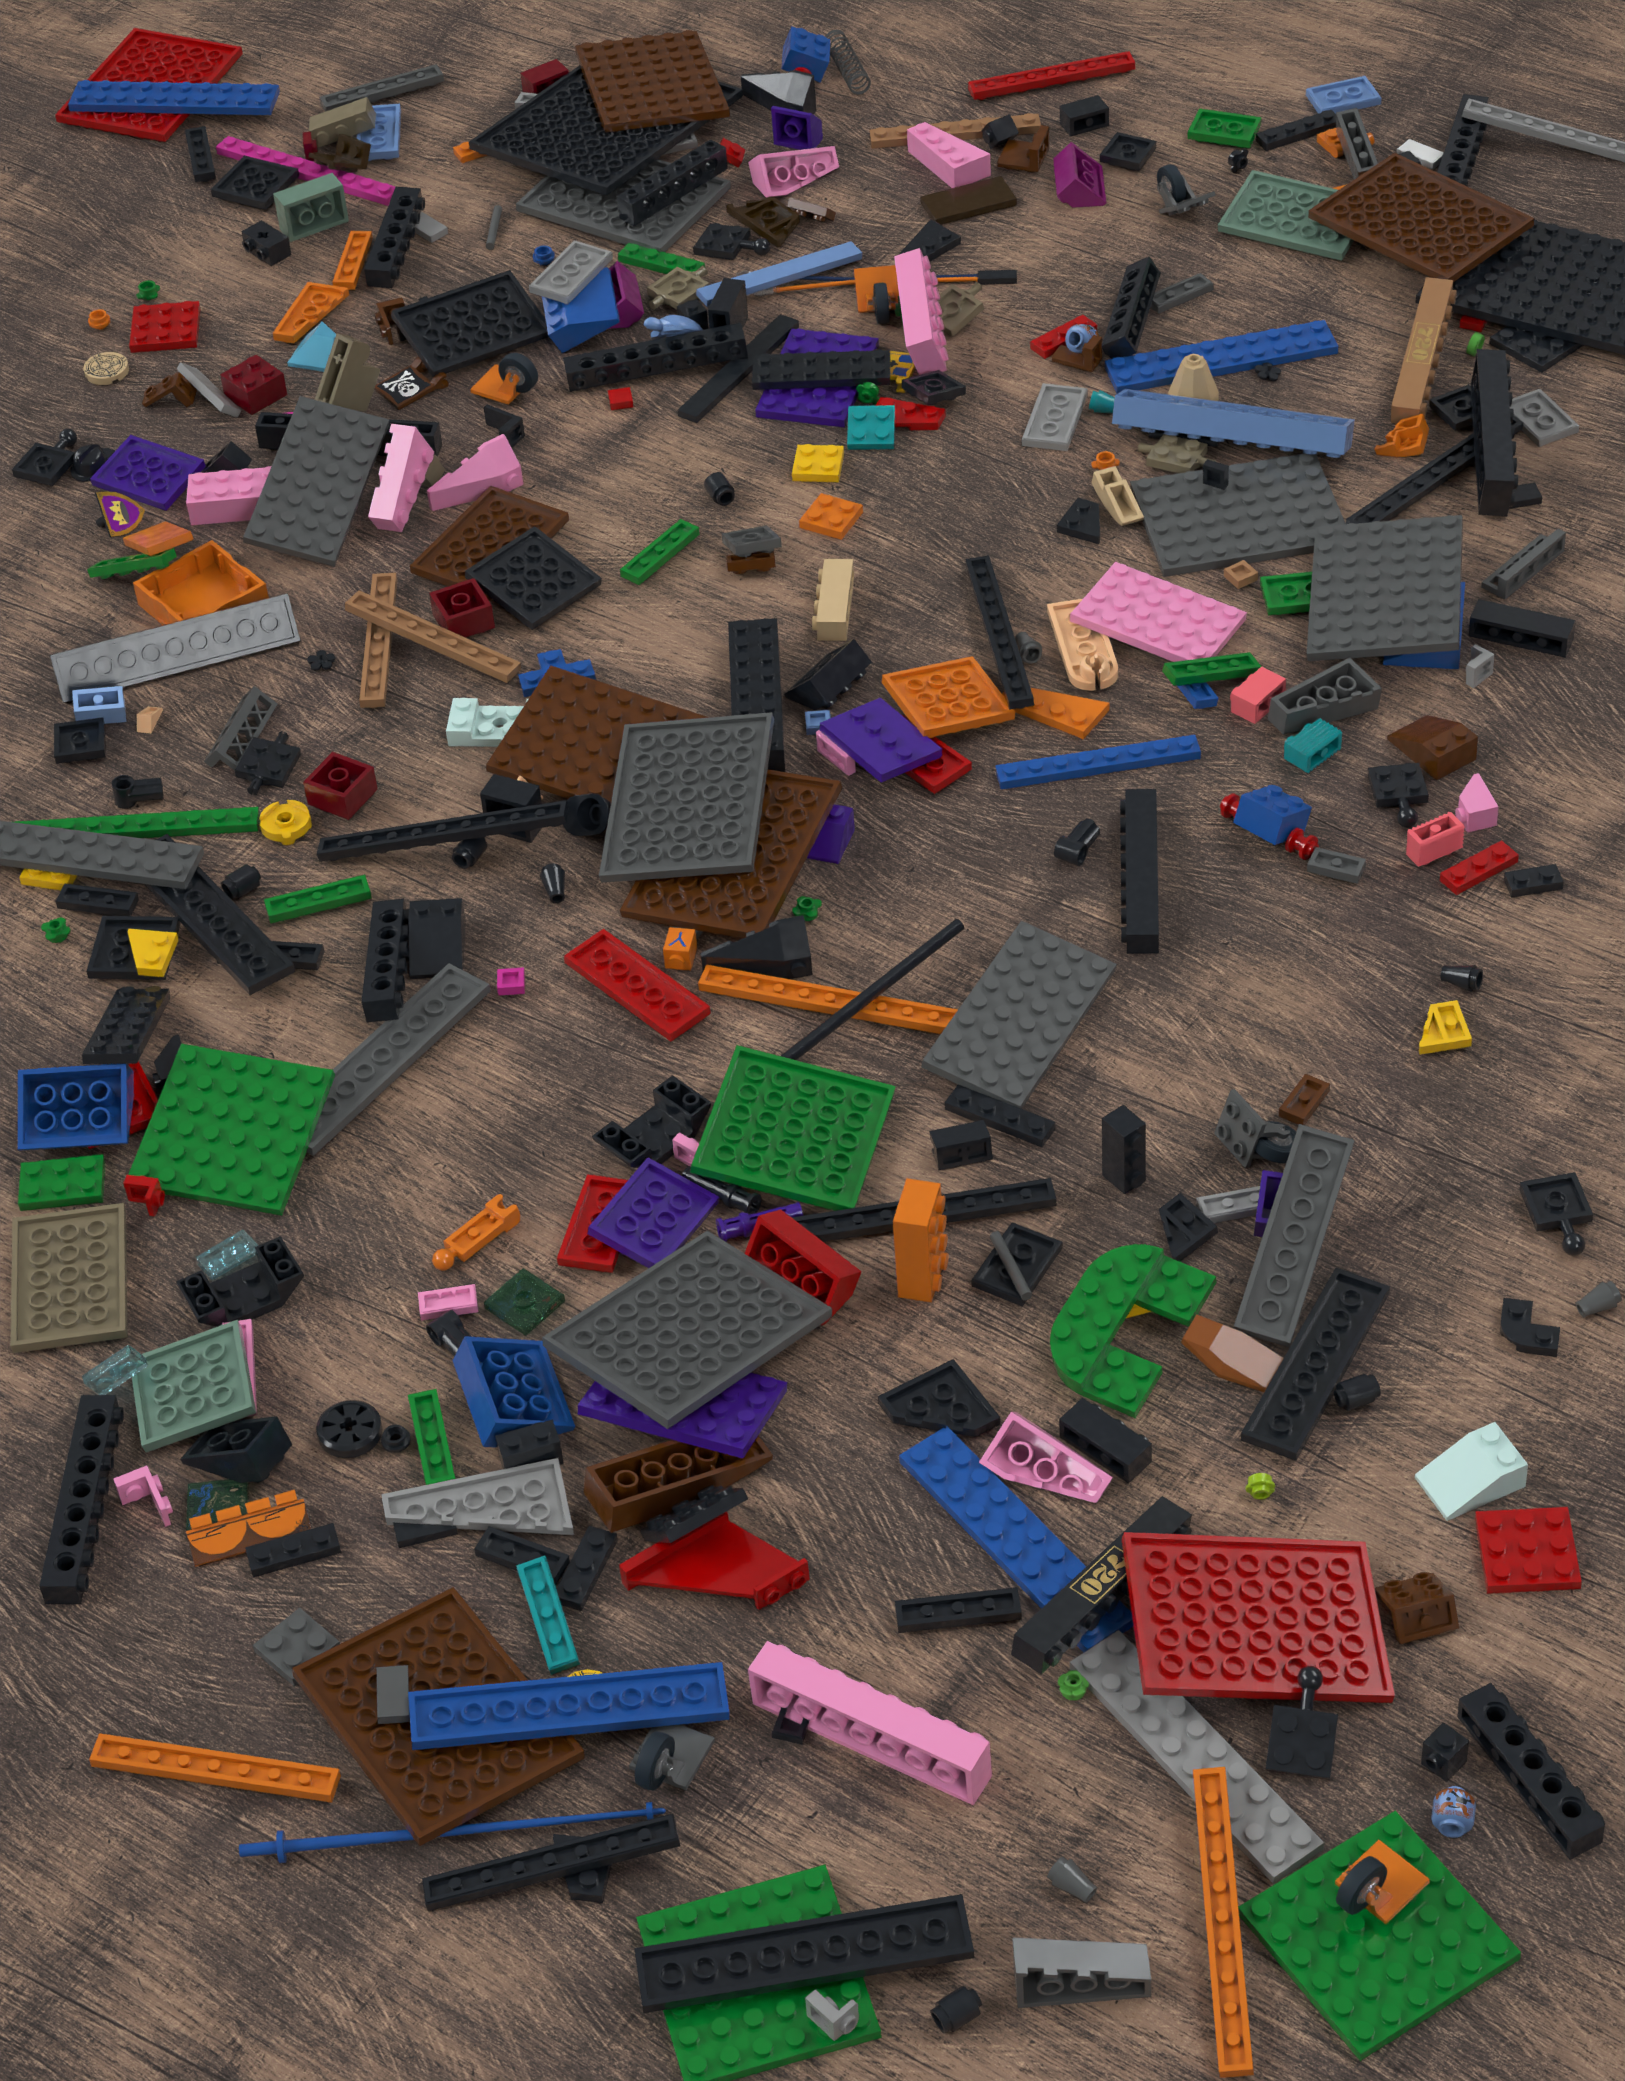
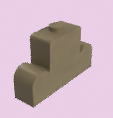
M336 334L315 400L352 410L365 412L368 409L380 373L379 368L366 363L370 354L368 344L350 335Z

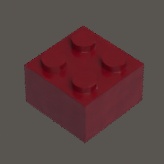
M258 355L249 357L242 363L220 374L224 394L233 403L251 415L288 395L283 372Z
M475 578L429 593L432 613L440 627L465 638L495 628L492 605Z
M333 751L303 782L308 805L347 820L378 790L373 766Z

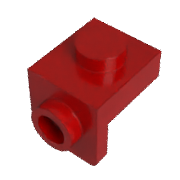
M723 138L720 144L726 147L727 162L739 168L746 149L737 143H732Z
M126 1175L123 1184L128 1201L146 1203L149 1216H156L158 1208L163 1206L165 1200V1192L161 1190L159 1179Z

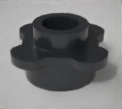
M1247 149L1242 151L1234 150L1229 155L1228 164L1232 166L1231 172L1236 173L1237 170L1247 166Z

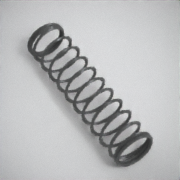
M837 29L828 32L825 36L828 39L837 34L843 35V37H837L830 43V55L850 91L857 95L867 92L870 88L871 80L844 32ZM840 38L844 39L843 41L836 43L833 46V48H831V45L835 40ZM846 47L845 50H843L840 53H837L839 49ZM849 51L845 56L839 57L842 53ZM851 55L849 59H847L846 61H842L843 58ZM853 60L852 63L844 66L846 62ZM856 64L852 69L846 70L850 65ZM858 68V70L855 73L849 74L850 71ZM863 76L859 82L852 83L853 80ZM866 77V81H865V83H864L862 86H860V87H852V86H851V84L854 85V84H858V83L862 82V81L864 80V78ZM867 81H868V85H867V87H866L863 91H854V90H853V89H859V88L865 86V84H866Z

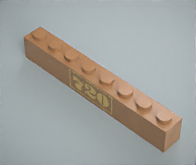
M1429 277L1425 279L1391 406V423L1397 424L1401 419L1423 414L1424 417L1426 416L1427 403L1425 401H1430L1432 387L1429 386L1435 382L1436 370L1434 368L1439 366L1440 354L1438 352H1442L1444 346V338L1442 336H1446L1448 331V322L1446 320H1451L1453 307L1450 305L1455 304L1457 290H1453V280Z

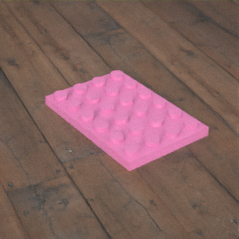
M1115 562L1070 613V622L1172 662L1216 657L1244 623L1247 612Z

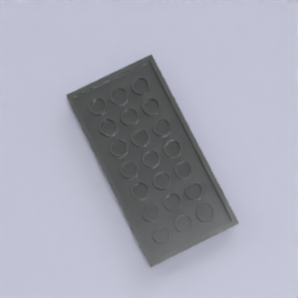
M300 396L244 534L243 543L335 567L389 427V419Z
M1021 920L922 1060L921 1067L958 1085L1022 1109L1114 974L1117 964Z

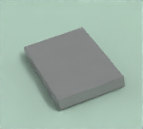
M1541 389L1512 399L1510 409L1514 410L1516 418L1524 422L1521 431L1538 447L1579 432V425Z

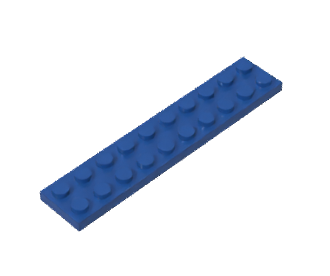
M108 80L78 81L68 106L69 111L271 115L280 89L279 85H271L269 83L211 84L209 82L170 83L165 81L157 83L149 81L110 82Z
M1325 320L1256 333H1247L1240 336L1225 337L1218 340L1203 341L1202 343L1181 345L1180 347L1160 349L1153 352L1138 353L1129 357H1116L1105 360V370L1116 394L1124 389L1144 390L1171 385L1181 361L1190 354L1203 356L1212 377L1252 370L1255 369L1256 365L1263 366V363L1267 362L1274 366L1338 354V344Z
M948 1426L899 1455L900 1464L1041 1609L1086 1567L990 1469L979 1463L980 1459ZM1119 1600L1114 1611L1106 1613L1101 1617L1096 1628L1092 1631L1088 1630L1081 1637L1077 1646L1083 1652H1086L1118 1630L1123 1634L1134 1626L1132 1613Z
M722 1662L408 1692L412 1750L729 1720V1706Z

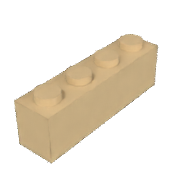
M824 559L823 569H819L818 581L821 584H817L816 597L819 600L814 602V613L817 616L812 618V629L817 631L818 641H847L854 585L853 559Z

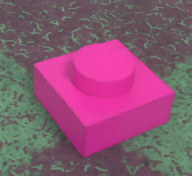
M524 967L497 969L498 996L525 994Z

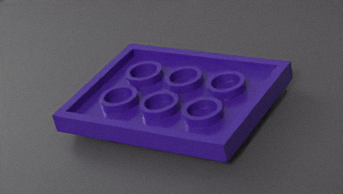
M130 435L90 480L92 486L110 492H117L138 502L167 511L188 487V475L201 472L206 465L204 459Z
M882 698L820 722V731L881 783L942 757V748L928 736L923 737L917 727Z
M647 1158L591 1223L587 1234L643 1266L650 1268L685 1245L717 1206L719 1197L656 1161Z

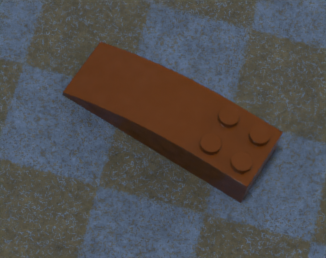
M759 1435L743 1459L670 1440L586 1467L583 1493L610 1533L646 1522L656 1515L662 1514L664 1516L673 1512L672 1506L686 1499L689 1502L699 1497L697 1493L708 1486L713 1485L715 1488L722 1485L725 1488L773 1460V1454Z

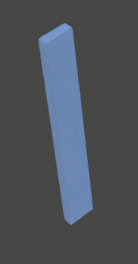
M850 241L730 279L745 280L746 295L861 260L862 252ZM721 282L696 289V296L706 307L710 306Z

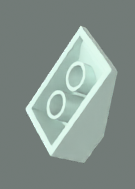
M1493 1422L1468 1433L1417 1472L1415 1479L1446 1521L1526 1487L1528 1464L1496 1422Z

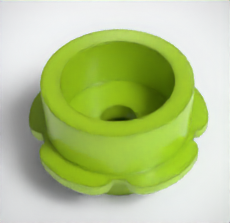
M1256 1473L1249 1476L1245 1490L1253 1498L1263 1500L1270 1497V1494L1275 1491V1483L1272 1482V1477L1269 1474Z

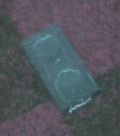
M242 1229L196 1257L197 1265L213 1281L255 1256V1247L258 1244Z
M127 1345L82 1375L84 1384L98 1395H106L146 1368L148 1364L146 1357L130 1345Z

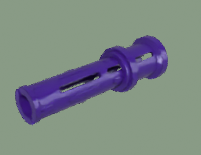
M796 1202L750 1215L742 1212L737 1217L725 1220L721 1218L716 1219V1228L719 1238L727 1242V1239L742 1235L750 1237L759 1215L781 1209L790 1217L803 1216V1211L800 1203Z

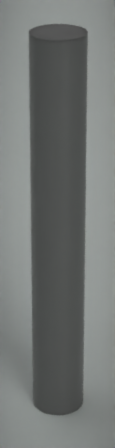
M500 205L494 206L486 242L488 250L494 249L502 213Z
M999 1231L991 1233L990 1239L1022 1300L1030 1299L1032 1292Z

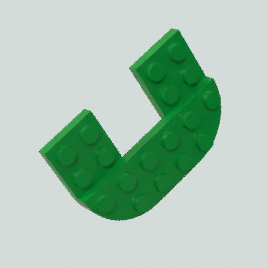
M1133 1244L1118 1247L1104 1253L1093 1261L1084 1272L1052 1326L1050 1347L1052 1360L1058 1376L1067 1387L1077 1394L1136 1418L1163 1373L1162 1366L1114 1347L1110 1343L1134 1304L1189 1327L1216 1285V1276L1164 1255V1250L1156 1246Z

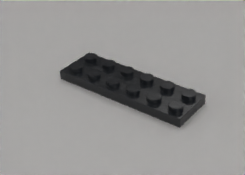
M890 350L753 355L752 389L849 387L862 385L865 382L874 383L876 386L890 385Z
M126 986L117 989L82 1053L83 1064L138 1063L170 1000L169 988L161 989L159 986H150L146 989H135L134 987Z

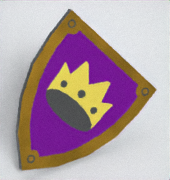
M117 492L95 493L102 513V517L96 520V524L98 527L106 525L109 537L128 534L141 522L145 509L131 498Z

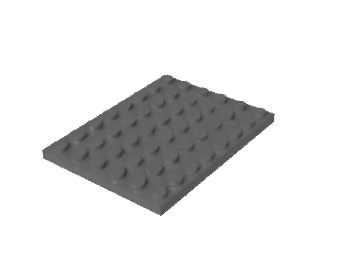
M656 159L608 195H601L598 192L583 189L580 186L546 175L516 203V209L518 212L625 245L634 243L649 249H656L659 252H666L731 188L730 180L714 177L638 225L633 226L619 218L617 196L671 164L670 162Z
M1302 453L1229 465V484L1225 490L1203 484V470L1130 481V489L1144 516L1142 522L1163 577L1229 567L1242 560H1245L1247 563L1314 553L1315 527L1346 525L1316 454Z
M1462 515L1315 527L1307 660L1320 661L1459 650L1463 546Z
M773 713L625 724L599 871L601 883L753 872L774 726Z
M706 1231L542 1338L545 1348L669 1429L832 1317V1308L711 1232Z

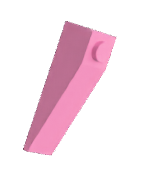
M835 146L760 154L748 162L753 184L765 197L786 196L839 167Z
M1010 1412L979 1463L1003 1479L1094 1503L1099 1501L1113 1479L1112 1476L1017 1412Z

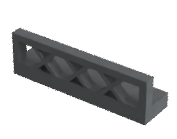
M1557 529L1548 537L1540 534L1482 581L1481 588L1503 599H1507L1564 552L1566 532Z
M253 686L240 700L204 762L212 768L221 760L235 771L253 737L258 738L278 703ZM257 699L268 707L267 711H259L256 703ZM247 717H254L257 727H250ZM237 733H245L248 743H240ZM228 749L236 750L237 761L226 754Z

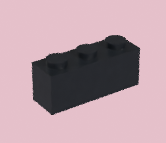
M1125 1105L1118 1107L1102 1118V1176L1123 1194L1140 1187L1146 1181V1123Z
M1083 1397L1059 1419L1061 1439L1128 1484L1152 1462V1443L1144 1435L1135 1433L1121 1420L1114 1419L1105 1413L1100 1406L1090 1403Z

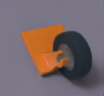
M896 266L854 269L858 313L875 312L877 324L889 323V310H895V303H898L899 296Z
M510 353L501 360L499 365H494L470 391L473 394L509 405L520 393H526L536 385L538 372L535 365L526 356L520 353Z
M1378 1840L1335 1880V1884L1339 1887L1336 1902L1342 1909L1352 1915L1366 1908L1383 1923L1387 1924L1430 1883V1879L1382 1841Z

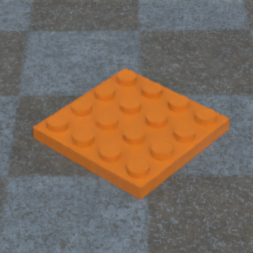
M973 656L882 675V684L923 737L933 738L939 735L956 733L1015 719V710H1009L1006 698Z

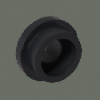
M397 1424L388 1426L381 1436L382 1447L391 1453L405 1450L411 1442L410 1433L403 1426Z

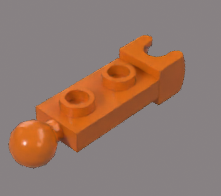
M496 1195L485 1204L486 1208L443 1241L445 1249L437 1250L432 1257V1263L435 1268L440 1271L450 1269L454 1264L455 1257L465 1262L503 1231L508 1232L520 1222V1212L517 1205L513 1204L505 1209L502 1202L503 1195Z

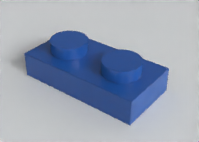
M1207 682L1177 686L1194 709L1217 706L1219 698Z

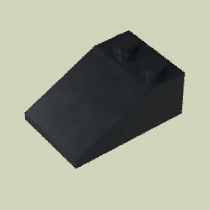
M462 898L410 901V979L433 978L449 963L463 970L466 918Z
M277 1416L239 1420L203 1432L180 1460L185 1465L239 1483H259L269 1477V1472L277 1463L284 1459L285 1453L293 1444Z

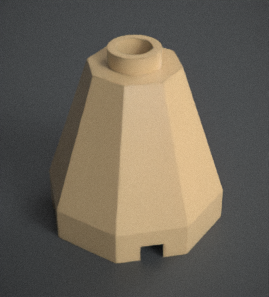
M1190 354L1184 357L1168 395L1213 401L1219 400L1218 389L1203 356Z

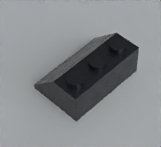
M852 639L827 653L784 695L786 698L812 710H817L823 706L827 709L838 700L836 696L839 693L842 695L852 687L850 682L859 680L867 673L865 668L872 661L856 640Z

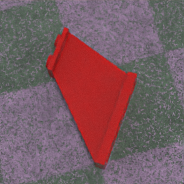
M727 1511L671 1543L657 1542L619 1564L622 1584L628 1591L638 1585L752 1598L755 1599V1606L758 1610L768 1604H774L780 1597L794 1589L801 1588L810 1580L808 1561L805 1558L797 1561L730 1522Z

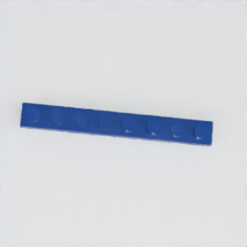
M1189 735L995 765L1000 789H1008L1201 759V750L1196 736Z

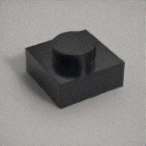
M1207 459L1203 464V484L1225 490L1229 484V466Z

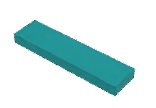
M544 1555L516 1565L550 1674L553 1675L580 1665L546 1556Z

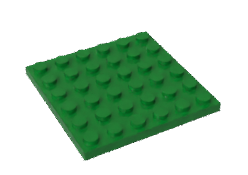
M181 1043L128 1175L158 1178L161 1190L166 1195L282 1216L334 1081L335 1073L333 1070Z
M736 1045L691 1164L690 1173L834 1211L856 1208L895 1094L896 1086Z
M1396 1810L1239 1906V1917L1359 2061H1362L1521 1959V1951ZM1378 1840L1382 1841L1430 1879V1883L1387 1924L1383 1923L1366 1908L1352 1915L1342 1909L1336 1902L1339 1887L1335 1884V1880Z
M825 1864L636 1917L645 1947L842 1914ZM863 1977L663 2010L683 2081H732L882 2038L881 2029ZM816 1990L824 1998H831L839 2010L853 1999L858 2003L859 2020L856 2027L850 2033L842 2034L835 2041L832 2040L807 2016L805 1998Z

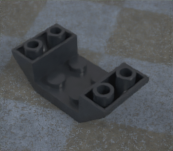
M672 1075L653 1089L655 1105L625 1128L611 1121L595 1133L592 1138L630 1167L639 1168L647 1158L663 1164L674 1155L672 1139L678 1133L688 1138H695L711 1107V1102Z
M281 1236L255 1247L258 1263L209 1283L204 1272L201 1270L176 1281L180 1292L198 1323L218 1327L223 1325V1323L235 1320H253L285 1304L304 1278V1274Z

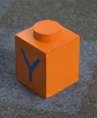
M669 927L663 947L665 968L691 971L697 951L695 929Z

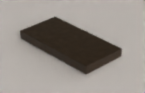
M1002 176L920 196V203L930 218L942 225L1016 206L1017 198Z

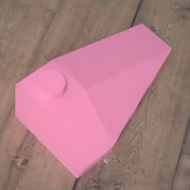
M504 434L483 443L477 448L479 452L470 459L465 458L461 461V467L453 473H447L427 490L429 507L432 511L476 501L490 486L509 492L523 485L521 465Z

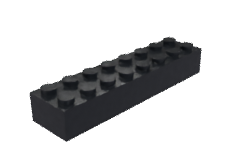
M1477 349L1470 383L1478 515L1507 517L1509 507L1514 506L1515 494L1513 489L1518 487V475H1514L1517 470V458H1513L1516 452V441H1512L1515 434V425H1511L1514 410L1510 409L1512 405V392H1508L1511 388V376H1507L1510 372V360H1506V350Z
M777 618L729 621L731 716L773 713L774 726L768 770L786 772Z

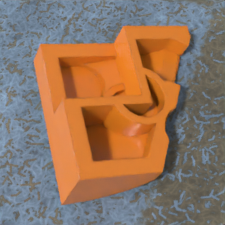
M1419 414L1401 419L1395 425V428L1385 436L1387 442L1384 445H1377L1375 447L1376 455L1408 457L1423 454L1429 433V427L1424 415Z

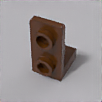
M402 297L376 303L378 312L374 313L376 324L380 328L382 339L386 338L389 345H393L390 324L395 323L391 317V312L405 306Z
M1093 335L1088 343L1084 344L1082 353H1075L1069 350L1067 346L1061 345L1052 355V362L1093 372L1102 360V337Z
M177 372L172 376H166L159 384L149 386L144 392L142 405L147 407L172 392L174 397L187 408L194 403L197 389L180 372Z

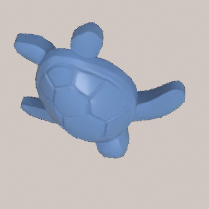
M669 315L660 320L655 317H649L644 321V326L649 330H653L650 333L652 340L703 330L694 320L681 315Z

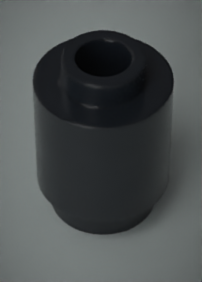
M714 472L705 479L704 488L715 503L726 506L734 500V488L723 473Z
M485 837L461 840L453 849V862L462 869L473 866L488 847Z
M245 864L225 876V880L221 882V887L231 900L234 898L239 899L260 886L259 880L261 875L254 866L251 867Z
M1361 1374L1339 1382L1334 1391L1337 1405L1343 1407L1346 1411L1375 1401V1398L1381 1395L1379 1383L1373 1374Z
M961 1986L937 2001L935 2007L930 2010V2013L942 2033L945 2034L948 2031L955 2032L981 2014L979 2007L982 2006V2001L973 1988L968 1990L965 1986Z

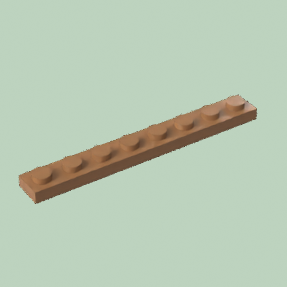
M1027 113L1011 116L1019 131L1018 135L1037 133L1041 126L1039 114ZM985 117L976 120L964 119L955 122L942 121L930 125L961 140L983 138L981 130L989 122L1001 117ZM916 125L870 129L871 148L908 145L907 129Z
M372 574L370 595L395 606L397 574ZM370 621L367 622L359 702L361 708L385 707L392 631Z
M360 590L345 602V611L505 683H508L521 670V662Z

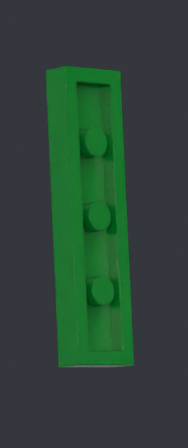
M628 243L618 253L619 262L663 274H668L676 267L690 272H695L701 266L705 267L704 262L672 253L659 252L656 249H649L634 243Z
M682 519L678 520L620 569L621 577L640 585L699 536V527Z
M171 548L153 556L142 553L99 561L89 567L87 571L90 578L100 576L101 579L112 577L115 573H118L119 576H124L133 572V570H137L138 573L145 572L151 569V567L159 570L170 565L169 562L176 558L177 555L175 549Z
M1250 652L1164 663L1162 672L1173 686H1182L1248 677L1262 666Z
M364 874L266 898L264 903L271 924L372 899Z
M437 1389L408 1394L426 1485L455 1479Z

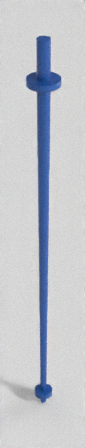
M647 1802L646 1809L459 1825L438 1837L647 1816V1820L654 1818L653 1815L664 1814L666 1810L665 1808L653 1809L652 1802ZM284 1830L277 1831L276 1841L239 1844L240 1857L277 1854L279 1863H286L287 1853L415 1839L408 1830L286 1840Z

